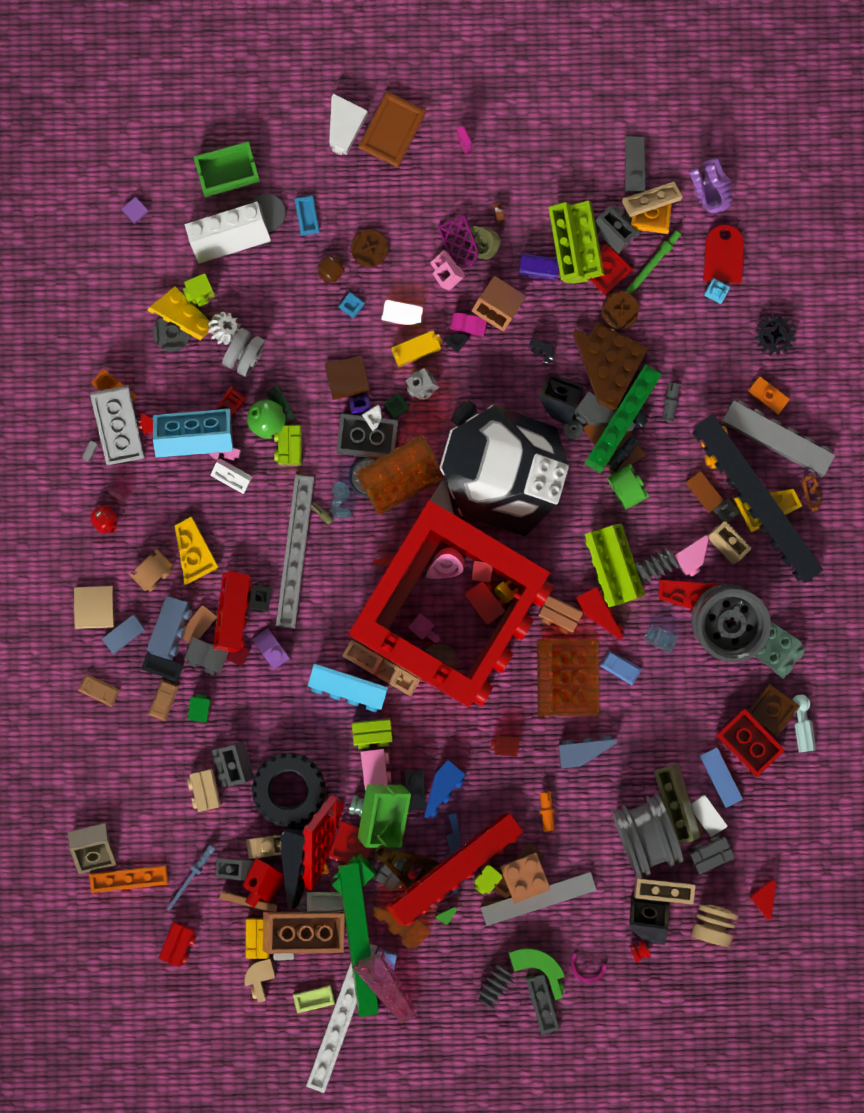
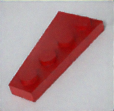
M659 579L658 599L693 610L698 598L709 588L719 584ZM724 600L722 605L727 608L730 603L728 600ZM731 617L729 620L726 619L727 622L733 623Z

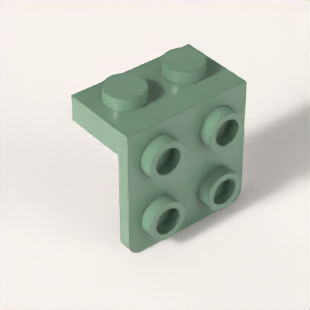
M771 623L770 636L767 643L754 657L772 668L778 676L784 678L792 671L796 661L802 658L806 647L791 634L776 624Z

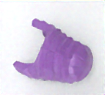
M714 158L703 163L705 171L704 181L699 168L689 170V173L694 183V192L699 198V203L708 212L719 213L730 207L734 199L732 196L733 185L730 178L723 171L721 158Z

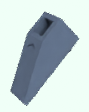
M612 736L600 737L601 741H593V738L581 739L582 743H574V740L562 741V745H558L560 767H580L615 745L617 739H612Z

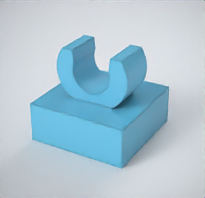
M712 278L704 296L722 304L730 286Z

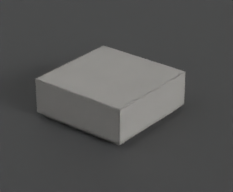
M92 441L89 442L82 456L83 459L91 463L99 445Z

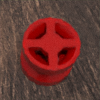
M639 940V943L635 945H629L636 963L640 962L644 957H651L643 940Z

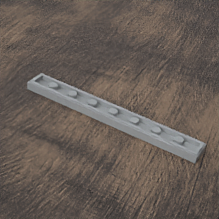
M295 474L276 626L295 629L315 478L313 476Z

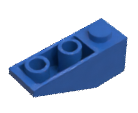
M449 760L435 774L424 815L427 819L429 816L433 818L440 811L438 806L442 801L446 804L453 796L450 792L455 787L459 789L466 781L463 778L465 774Z

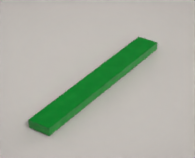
M359 863L339 865L359 1017L379 1014Z

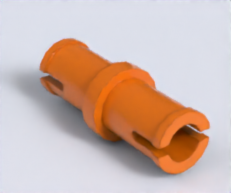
M551 791L539 793L543 831L555 830L553 816L555 809L552 806Z

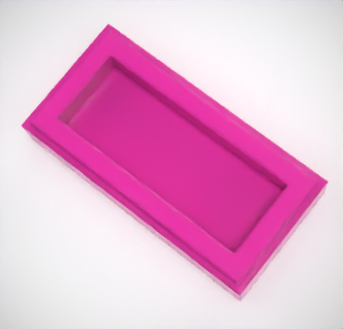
M461 126L457 128L456 137L464 153L471 151L472 141L465 127Z

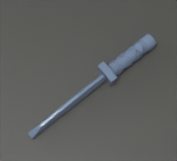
M209 844L199 858V861L190 868L193 872L167 909L169 911L195 874L199 875L202 872L201 869L216 849L213 845Z

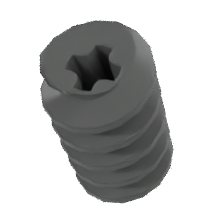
M666 548L663 549V555L660 552H656V558L650 555V562L643 559V566L639 562L635 563L638 574L644 584L645 579L650 583L652 582V575L659 579L658 572L666 575V568L672 572V565L677 569L679 568L675 556L671 550L669 552Z
M499 965L495 966L498 972H490L494 978H486L489 985H481L484 992L477 991L480 996L478 999L491 1009H495L492 1002H500L497 995L504 996L502 989H509L506 983L513 984L511 977L514 976Z

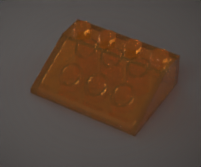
M423 435L411 439L407 444L395 448L393 452L378 458L374 463L362 467L355 473L378 516L439 482L443 477L438 462Z
M537 639L538 717L599 716L598 639Z

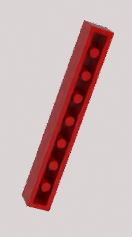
M503 813L385 907L398 925L410 926L416 921V917L419 914L423 915L428 912L434 902L442 901L448 891L457 889L463 879H469L476 873L475 870L477 868L486 866L492 856L501 854L505 850L504 847L506 845L515 843L523 831L510 813Z

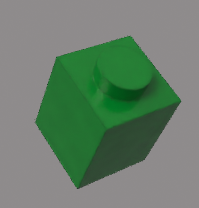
M196 694L195 697L190 698L188 720L208 723L211 700L207 699V695Z

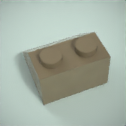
M106 823L68 832L69 849L79 874L116 866Z

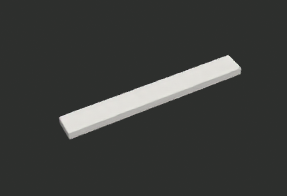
M369 943L371 959L373 960L377 946ZM351 963L306 1087L322 1093L326 1090L357 1004Z

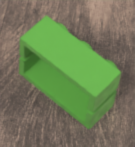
M249 142L193 157L205 198L260 183Z
M367 784L358 832V839L366 848H377L382 844L386 847H402L411 793L403 785H386L385 787L384 785Z

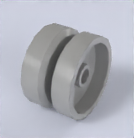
M241 328L232 340L222 364L232 369L238 363L237 373L247 377L258 362L266 340L256 336L250 341L251 332Z

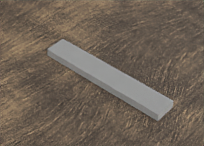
M591 872L549 885L551 890L514 904L511 897L480 907L486 926L597 891Z

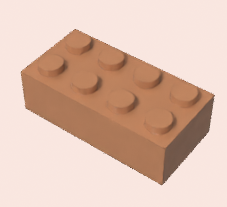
M263 912L262 951L268 954L344 953L345 914L342 912Z

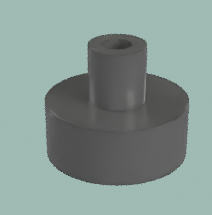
M571 420L570 425H564L563 432L567 438L577 439L581 436L583 427L579 421Z

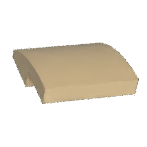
M113 586L74 588L75 629L114 627Z

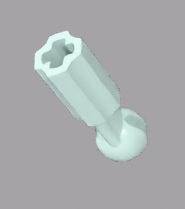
M803 694L796 695L792 700L800 706L797 711L798 721L795 723L799 753L816 750L813 724L812 721L808 720L807 716L810 701Z

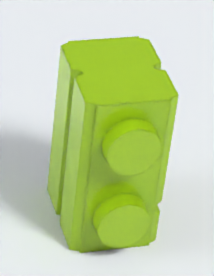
M283 426L278 434H274V441L278 442V449L274 450V460L278 461L280 466H301L302 427Z
M390 719L352 723L354 746L358 745V749L370 748V744L377 743L378 747L389 746V742H393Z
M487 864L481 869V873H478L474 878V888L482 895L485 892L490 894L495 888L494 884H498L502 879L501 873L490 864Z

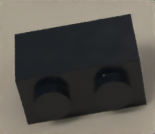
M424 770L400 771L401 785L411 793L408 810L426 809Z

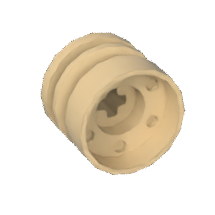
M699 904L698 909L705 911L706 915H696L704 923L703 925L694 924L691 937L730 948L733 935L726 932V927L736 928V925L729 923L728 920H738L739 916L722 907Z

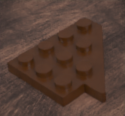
M597 322L590 336L575 329L573 337L596 400L599 404L615 412L648 348L600 322Z

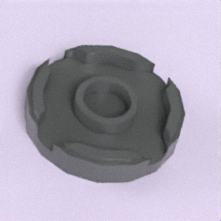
M262 194L254 198L251 203L258 202L261 205L268 232L279 229L284 223L286 216L282 201L270 194Z
M163 317L154 325V340L161 349L167 352L182 350L191 339V335L181 330L180 326L171 321L163 320Z

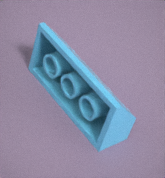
M230 409L153 415L155 456H185L233 451Z
M317 664L313 665L308 686L312 687V692L322 695V691L330 693V698L339 701L343 697L348 699L347 703L358 706L359 703L364 704L367 710L377 712V709L382 710L388 687Z

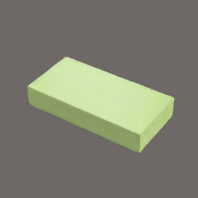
M331 985L293 994L297 1013L335 1004Z

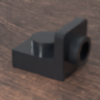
M531 339L528 348L532 349V353L538 355L546 353L543 365L547 366L548 361L552 362L555 351H552L553 345Z

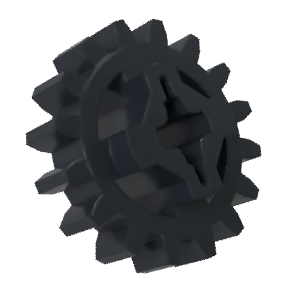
M772 314L770 320L764 317V323H758L760 329L755 330V333L759 335L754 339L760 341L757 347L763 346L762 352L764 353L768 350L769 356L776 352L777 356H780V351L786 354V347L791 349L793 345L790 342L796 341V338L792 337V335L796 334V331L791 330L794 324L788 325L789 318L782 320V315L775 319L774 314ZM774 323L773 328L765 329L767 325ZM782 326L785 327L787 333L783 331ZM777 329V335L780 337L774 341V336L771 334ZM764 338L768 340L769 345L766 344ZM779 342H786L785 345L776 348Z

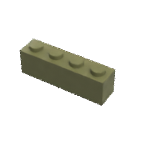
M679 763L655 770L654 773L661 797L679 845L700 838L701 836Z

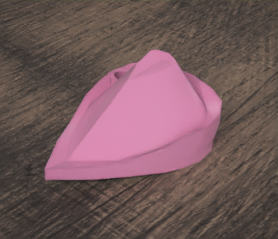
M452 547L440 550L431 562L425 578L443 579L459 576L465 565L463 556Z

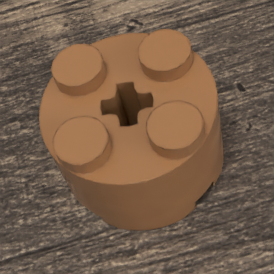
M158 549L154 551L156 553L155 556L151 553L136 567V574L133 572L129 574L144 591L148 590L151 592L158 586L157 580L161 577L165 579L173 571L171 568L173 565Z

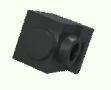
M255 583V585L251 586L247 599L249 600L247 611L262 614L268 612L272 589L266 588V585L261 583ZM256 595L259 596V601H255Z

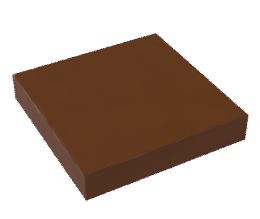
M362 355L325 364L333 400L370 392Z
M769 683L748 712L761 726L778 737L797 713L800 706Z

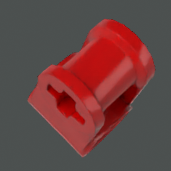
M232 385L215 410L230 409L232 419L243 406L248 396L238 392L235 386Z

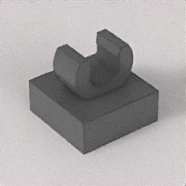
M728 498L713 510L722 522H727V524L740 513Z

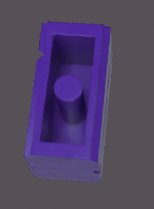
M522 254L519 276L556 281L559 269L557 258L549 259V257Z

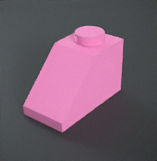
M707 535L674 555L679 568L685 576L690 574L692 577L701 571L699 567L704 562L709 539Z

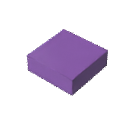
M136 197L121 209L134 224L149 212Z

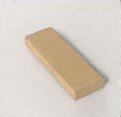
M671 182L623 198L622 203L629 216L632 217L682 200V195L675 182Z

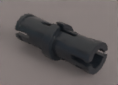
M630 435L622 447H618L617 453L606 465L609 468L612 467V470L616 472L622 463L630 458V453L640 442Z

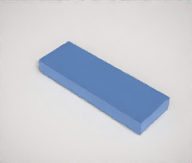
M716 747L700 755L724 807L727 808L743 800L718 748Z

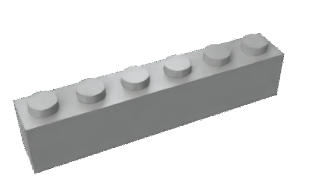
M740 400L731 403L721 422L722 424L821 477L825 476L835 457L831 449L815 445V441L805 436V438L798 436L796 430L789 427L785 429L781 426V422L773 418L771 420L765 418V414L755 409L752 411L748 409V405Z

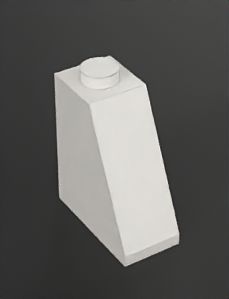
M335 94L332 95L329 143L333 152L342 155V153L347 155L368 113L363 108Z

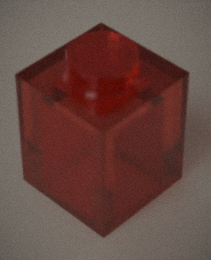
M495 735V739H491V751H494V755L518 757L519 737Z

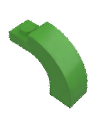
M519 948L508 951L514 972L525 968L540 969L549 979L555 1000L563 998L561 993H564L565 990L562 981L558 982L557 979L563 978L564 974L558 963L549 954L535 948Z

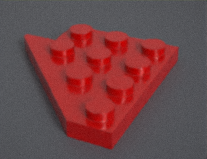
M330 796L326 802H323L319 812L314 814L312 821L303 830V835L305 836L303 850L305 851L303 865L305 866L303 874L304 889L312 891L321 878L345 803L339 802L337 797Z

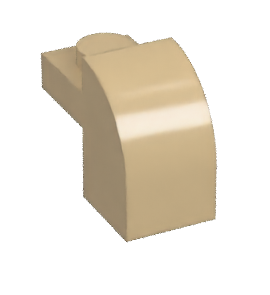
M271 957L255 962L245 975V986L253 984L254 987L251 988L253 999H257L258 1003L267 999L262 981L276 977Z

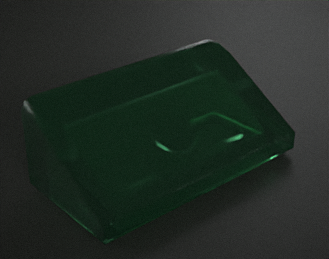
M273 386L266 395L269 400L283 407V413L286 415L284 426L295 421L296 417L279 386Z

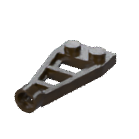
M384 845L378 846L374 853L375 859L381 861L407 889L440 864L430 857L391 849ZM398 857L407 859L401 871L394 867ZM412 865H422L423 868L416 880L412 881L407 875Z

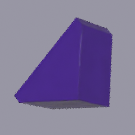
M367 392L349 396L352 415L359 416L371 409Z

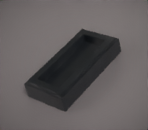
M147 651L141 669L178 682L184 664L153 655Z

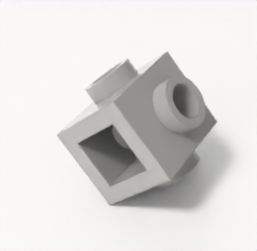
M425 368L413 372L410 378L405 380L408 384L407 390L410 395L420 400L429 398L432 392L440 388L432 373Z

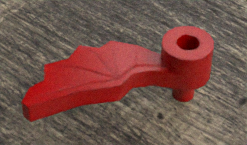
M396 554L392 557L386 556L374 559L373 561L378 563L380 567L385 566L388 568Z

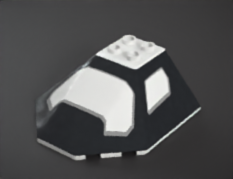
M491 405L484 412L468 419L466 423L450 430L440 470L448 481L447 486L453 499L458 504V511L461 516L526 537L558 504L569 466L557 427L497 405Z

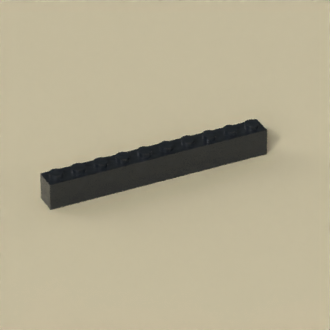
M709 414L691 427L694 430L692 435L698 442L701 440L704 444V452L709 458L711 456L716 461L714 465L720 473L724 472L727 477L725 481L731 489H736L738 492L736 496L742 504L746 503L749 508L747 512L752 519H757L761 524L758 526L764 535L768 534L771 538L770 544L774 550L781 552L783 555L780 557L786 566L790 565L793 569L792 575L797 582L807 583L824 570L716 417L713 414Z

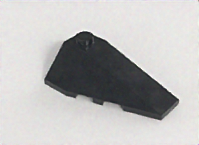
M292 826L282 833L280 839L282 842L281 856L287 908L289 910L299 906L304 891L303 874L305 866L303 865L305 851L303 850L305 836L303 835V830L305 827Z

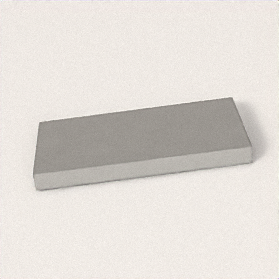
M129 386L90 392L106 465L143 459L144 453Z

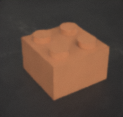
M536 852L500 866L514 904L551 890Z

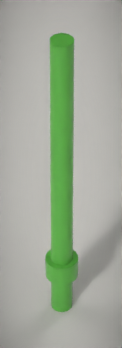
M677 230L674 231L667 241L660 245L659 251L625 292L633 294L666 253L669 254L673 249L672 246L681 236Z

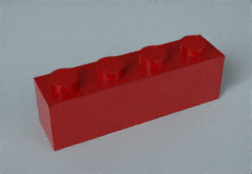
M227 571L222 575L213 649L236 653L243 648L244 637L242 635L247 624L245 612L249 607L247 596L252 586L250 575Z

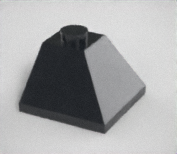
M548 373L539 399L552 419L570 425L584 386Z
M631 896L629 928L646 943L665 945L668 933L669 902L640 899Z

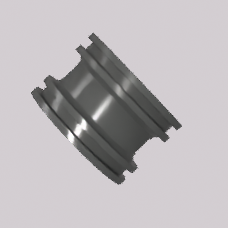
M727 583L709 588L698 598L692 610L691 623L696 639L707 652L722 661L742 662L754 657L766 645L770 636L771 620L766 606L757 596L740 585ZM724 600L729 601V607H723L722 603ZM744 605L748 607V611L745 613L741 611V607ZM710 614H715L716 619L714 621L709 620L708 616ZM731 617L734 622L728 625L725 621ZM748 624L752 625L750 631H746V625ZM715 632L720 633L719 639L713 638ZM733 638H738L737 644H732Z
M654 793V798L652 799L649 796L644 797V805L628 810L625 805L620 806V811H617L616 808L611 809L619 836L637 879L641 878V873L644 872L646 875H650L651 866L666 861L671 867L674 866V861L676 860L679 863L683 862L676 834L658 793Z

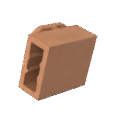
M494 276L478 299L472 312L504 332L527 296Z

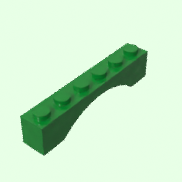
M645 364L585 461V465L601 474L661 377V373Z

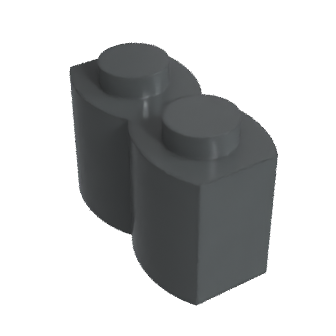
M191 637L183 658L187 660L186 664L195 668L197 665L203 666V671L214 675L215 672H221L229 652L213 649V645Z

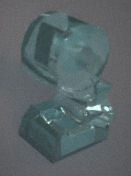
M338 482L332 488L335 499L332 500L330 511L334 519L353 518L348 508L342 509L340 507L341 503L350 498V490L347 484Z

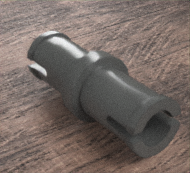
M669 382L667 396L663 401L665 406L661 420L674 422L676 406L679 404L677 400L681 385Z

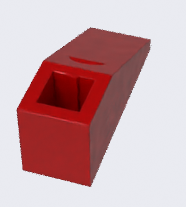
M595 587L575 598L584 616L618 640L624 638L622 634L625 632L621 624H616L613 619L615 616L613 609L607 607L604 602L602 589L598 590Z

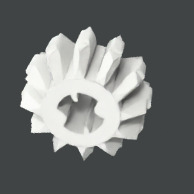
M221 312L219 315L215 314L208 324L211 327L208 333L213 334L212 339L216 338L218 344L223 342L224 345H228L238 333L241 324L236 323L237 318H232L231 313L226 315L225 312Z

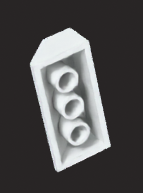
M258 202L184 224L191 247L199 264L271 241L262 208Z

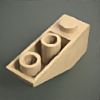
M282 834L246 839L249 859L281 855L282 842L280 839Z

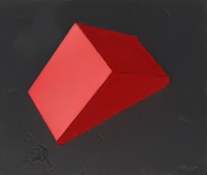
M775 880L767 881L748 896L763 916L772 920Z

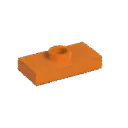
M760 376L748 390L749 394L777 415L790 400Z

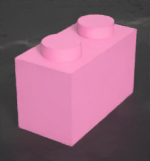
M384 749L362 751L361 760L365 790L367 784L384 785L386 787L388 783H392L391 773L386 771V764H389L388 752L384 753Z

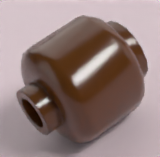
M328 255L317 266V275L327 284L329 282L335 283L345 273V269L342 266L344 262L337 255L334 258Z

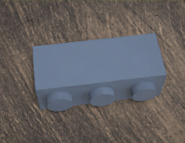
M166 596L147 647L148 652L169 660H173V657L177 655L180 638H183L185 635V624L192 615V607L187 602Z

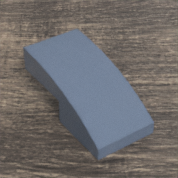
M134 614L102 640L110 651L115 654L144 632L146 628Z

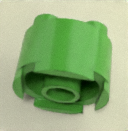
M631 464L607 477L611 488L615 491L618 500L625 510L649 497L645 488H641L644 484L640 477L634 476L636 472Z

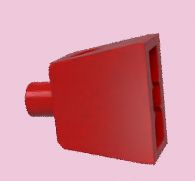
M256 858L243 884V887L250 892L245 903L255 908L260 899L267 903L271 902L285 883L284 875Z

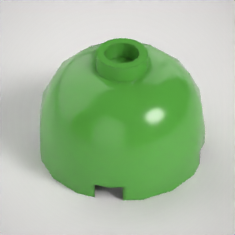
M269 399L255 402L247 413L248 427L254 434L263 439L272 438V435L278 434L285 424L286 415L283 413V407Z

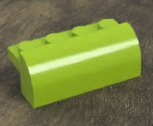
M588 200L574 205L564 202L548 207L561 280L566 283H582L589 281L591 278L604 275L592 202Z
M622 523L584 534L586 545L590 550L592 563L596 568L598 581L602 586L604 599L608 607L617 606L646 596Z

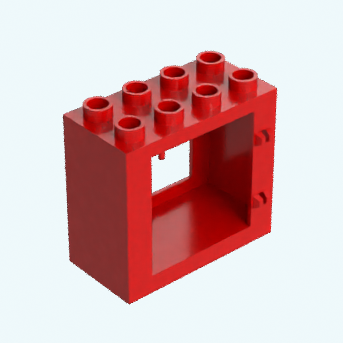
M429 500L348 635L467 708L471 706L472 702L482 707L494 688L493 685L486 682L487 677L492 669L503 673L514 655V652L506 648L512 636L519 640L524 638L535 620L528 616L526 612L532 603L542 607L553 590L554 585L546 581L550 572ZM441 541L473 561L489 564L493 567V573L507 581L511 580L513 585L520 588L517 593L515 592L513 601L467 677L388 630Z

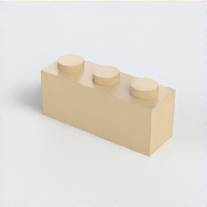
M636 877L635 898L694 904V884L645 878L637 879Z

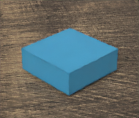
M349 292L338 308L354 319L365 303Z

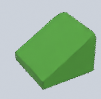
M453 906L435 915V918L447 925L456 913L457 907Z

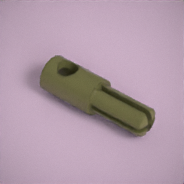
M316 502L313 504L322 513L311 504V508L319 514V517L325 523L330 525L334 521V518Z

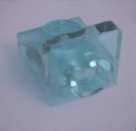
M651 625L646 632L644 642L671 654L679 636L659 626Z

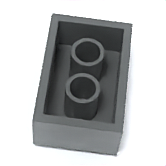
M341 414L336 453L394 461L398 420L381 418L379 426L372 431L363 416Z

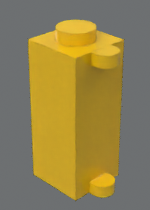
M433 330L391 348L398 368L440 351V345L443 343L440 335H435Z

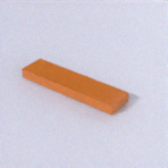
M167 865L89 874L91 893L168 885Z

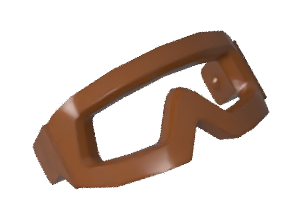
M810 474L803 476L802 486L809 508L812 511H816L821 507V491L816 490L819 485L816 476ZM810 479L814 481L810 492L817 494L818 502L810 501L806 481Z

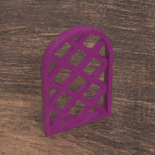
M466 215L438 226L446 251L451 258L452 255L456 257L454 261L456 265L461 268L472 266L478 259L479 252ZM461 220L460 225L455 222ZM464 220H465V223H466L467 228L464 227V226H462ZM450 224L448 230L445 229V228H442V227H445V226H447V225ZM453 225L459 227L457 233L451 231ZM461 228L467 230L465 237L459 235ZM442 230L447 232L445 237ZM449 233L455 235L453 242L447 240ZM468 234H470L472 240L467 239ZM457 237L463 239L461 246L455 244ZM466 241L471 243L469 249L463 247ZM447 243L452 244L450 250L448 248ZM454 246L460 248L458 254L452 253ZM462 249L468 252L466 258L460 256ZM470 253L475 255L473 261L468 260ZM459 258L465 260L463 266L457 264Z

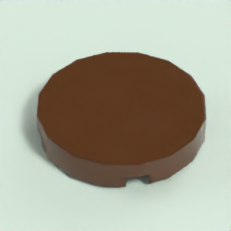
M372 229L356 234L351 244L352 257L359 265L367 268L377 267L382 264L387 258L389 251L388 242L384 235Z
M624 291L613 292L603 301L601 308L602 317L610 327L626 329L632 326L638 319L639 303L631 293Z

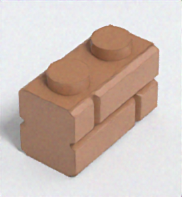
M549 595L538 616L541 617V622L549 626L553 623L559 626L557 630L568 635L569 632H574L583 612Z

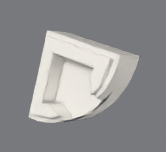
M379 405L362 414L372 431L379 426L381 421Z

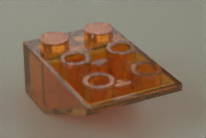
M373 906V915L381 922L385 920L389 924L387 928L394 935L398 933L402 937L401 942L408 949L411 947L416 949L431 933V930L418 917L410 926H400L386 907Z

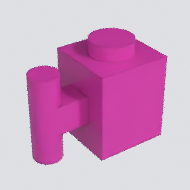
M421 613L408 627L422 641L426 636L433 643H439L440 637L432 631L435 625Z

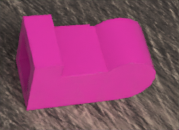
M453 313L450 329L484 337L487 321L477 316Z

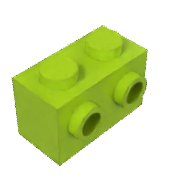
M205 273L184 282L186 286L183 288L188 302H193L194 306L197 304L198 306L205 305L209 302V299L215 297Z

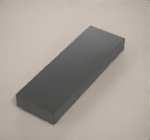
M544 973L525 978L541 1035L560 1030Z

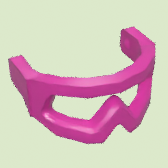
M573 953L570 964L576 978L583 982L591 983L598 981L604 975L607 968L605 964L596 977L590 979L581 977L574 965L577 954Z

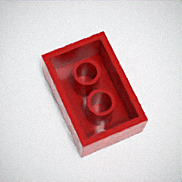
M745 708L741 709L715 734L754 777H758L785 751Z

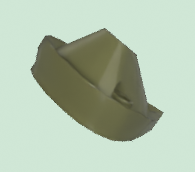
M470 226L478 247V258L488 260L494 257L501 242L499 235L489 228Z

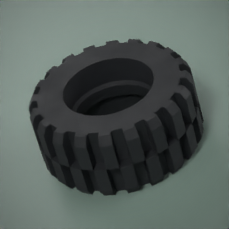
M297 753L275 755L267 759L258 768L256 775H254L252 786L253 802L259 813L266 820L276 825L285 827L301 825L313 818L324 802L326 783L322 771H320L315 762L306 756ZM285 771L298 773L304 778L307 785V794L304 801L292 808L280 806L271 795V784L274 778Z

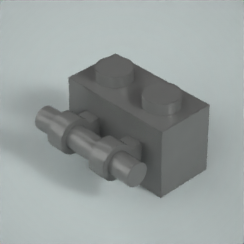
M617 205L610 206L595 221L597 233L618 254L632 243L635 236L638 237L643 232L631 227V219Z
M244 741L211 750L213 754L212 761L216 765L218 772L217 779L220 780L222 787L245 783L254 778Z

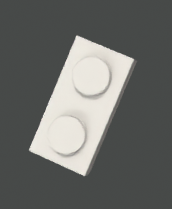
M220 458L217 460L210 475L242 494L246 492L252 476Z

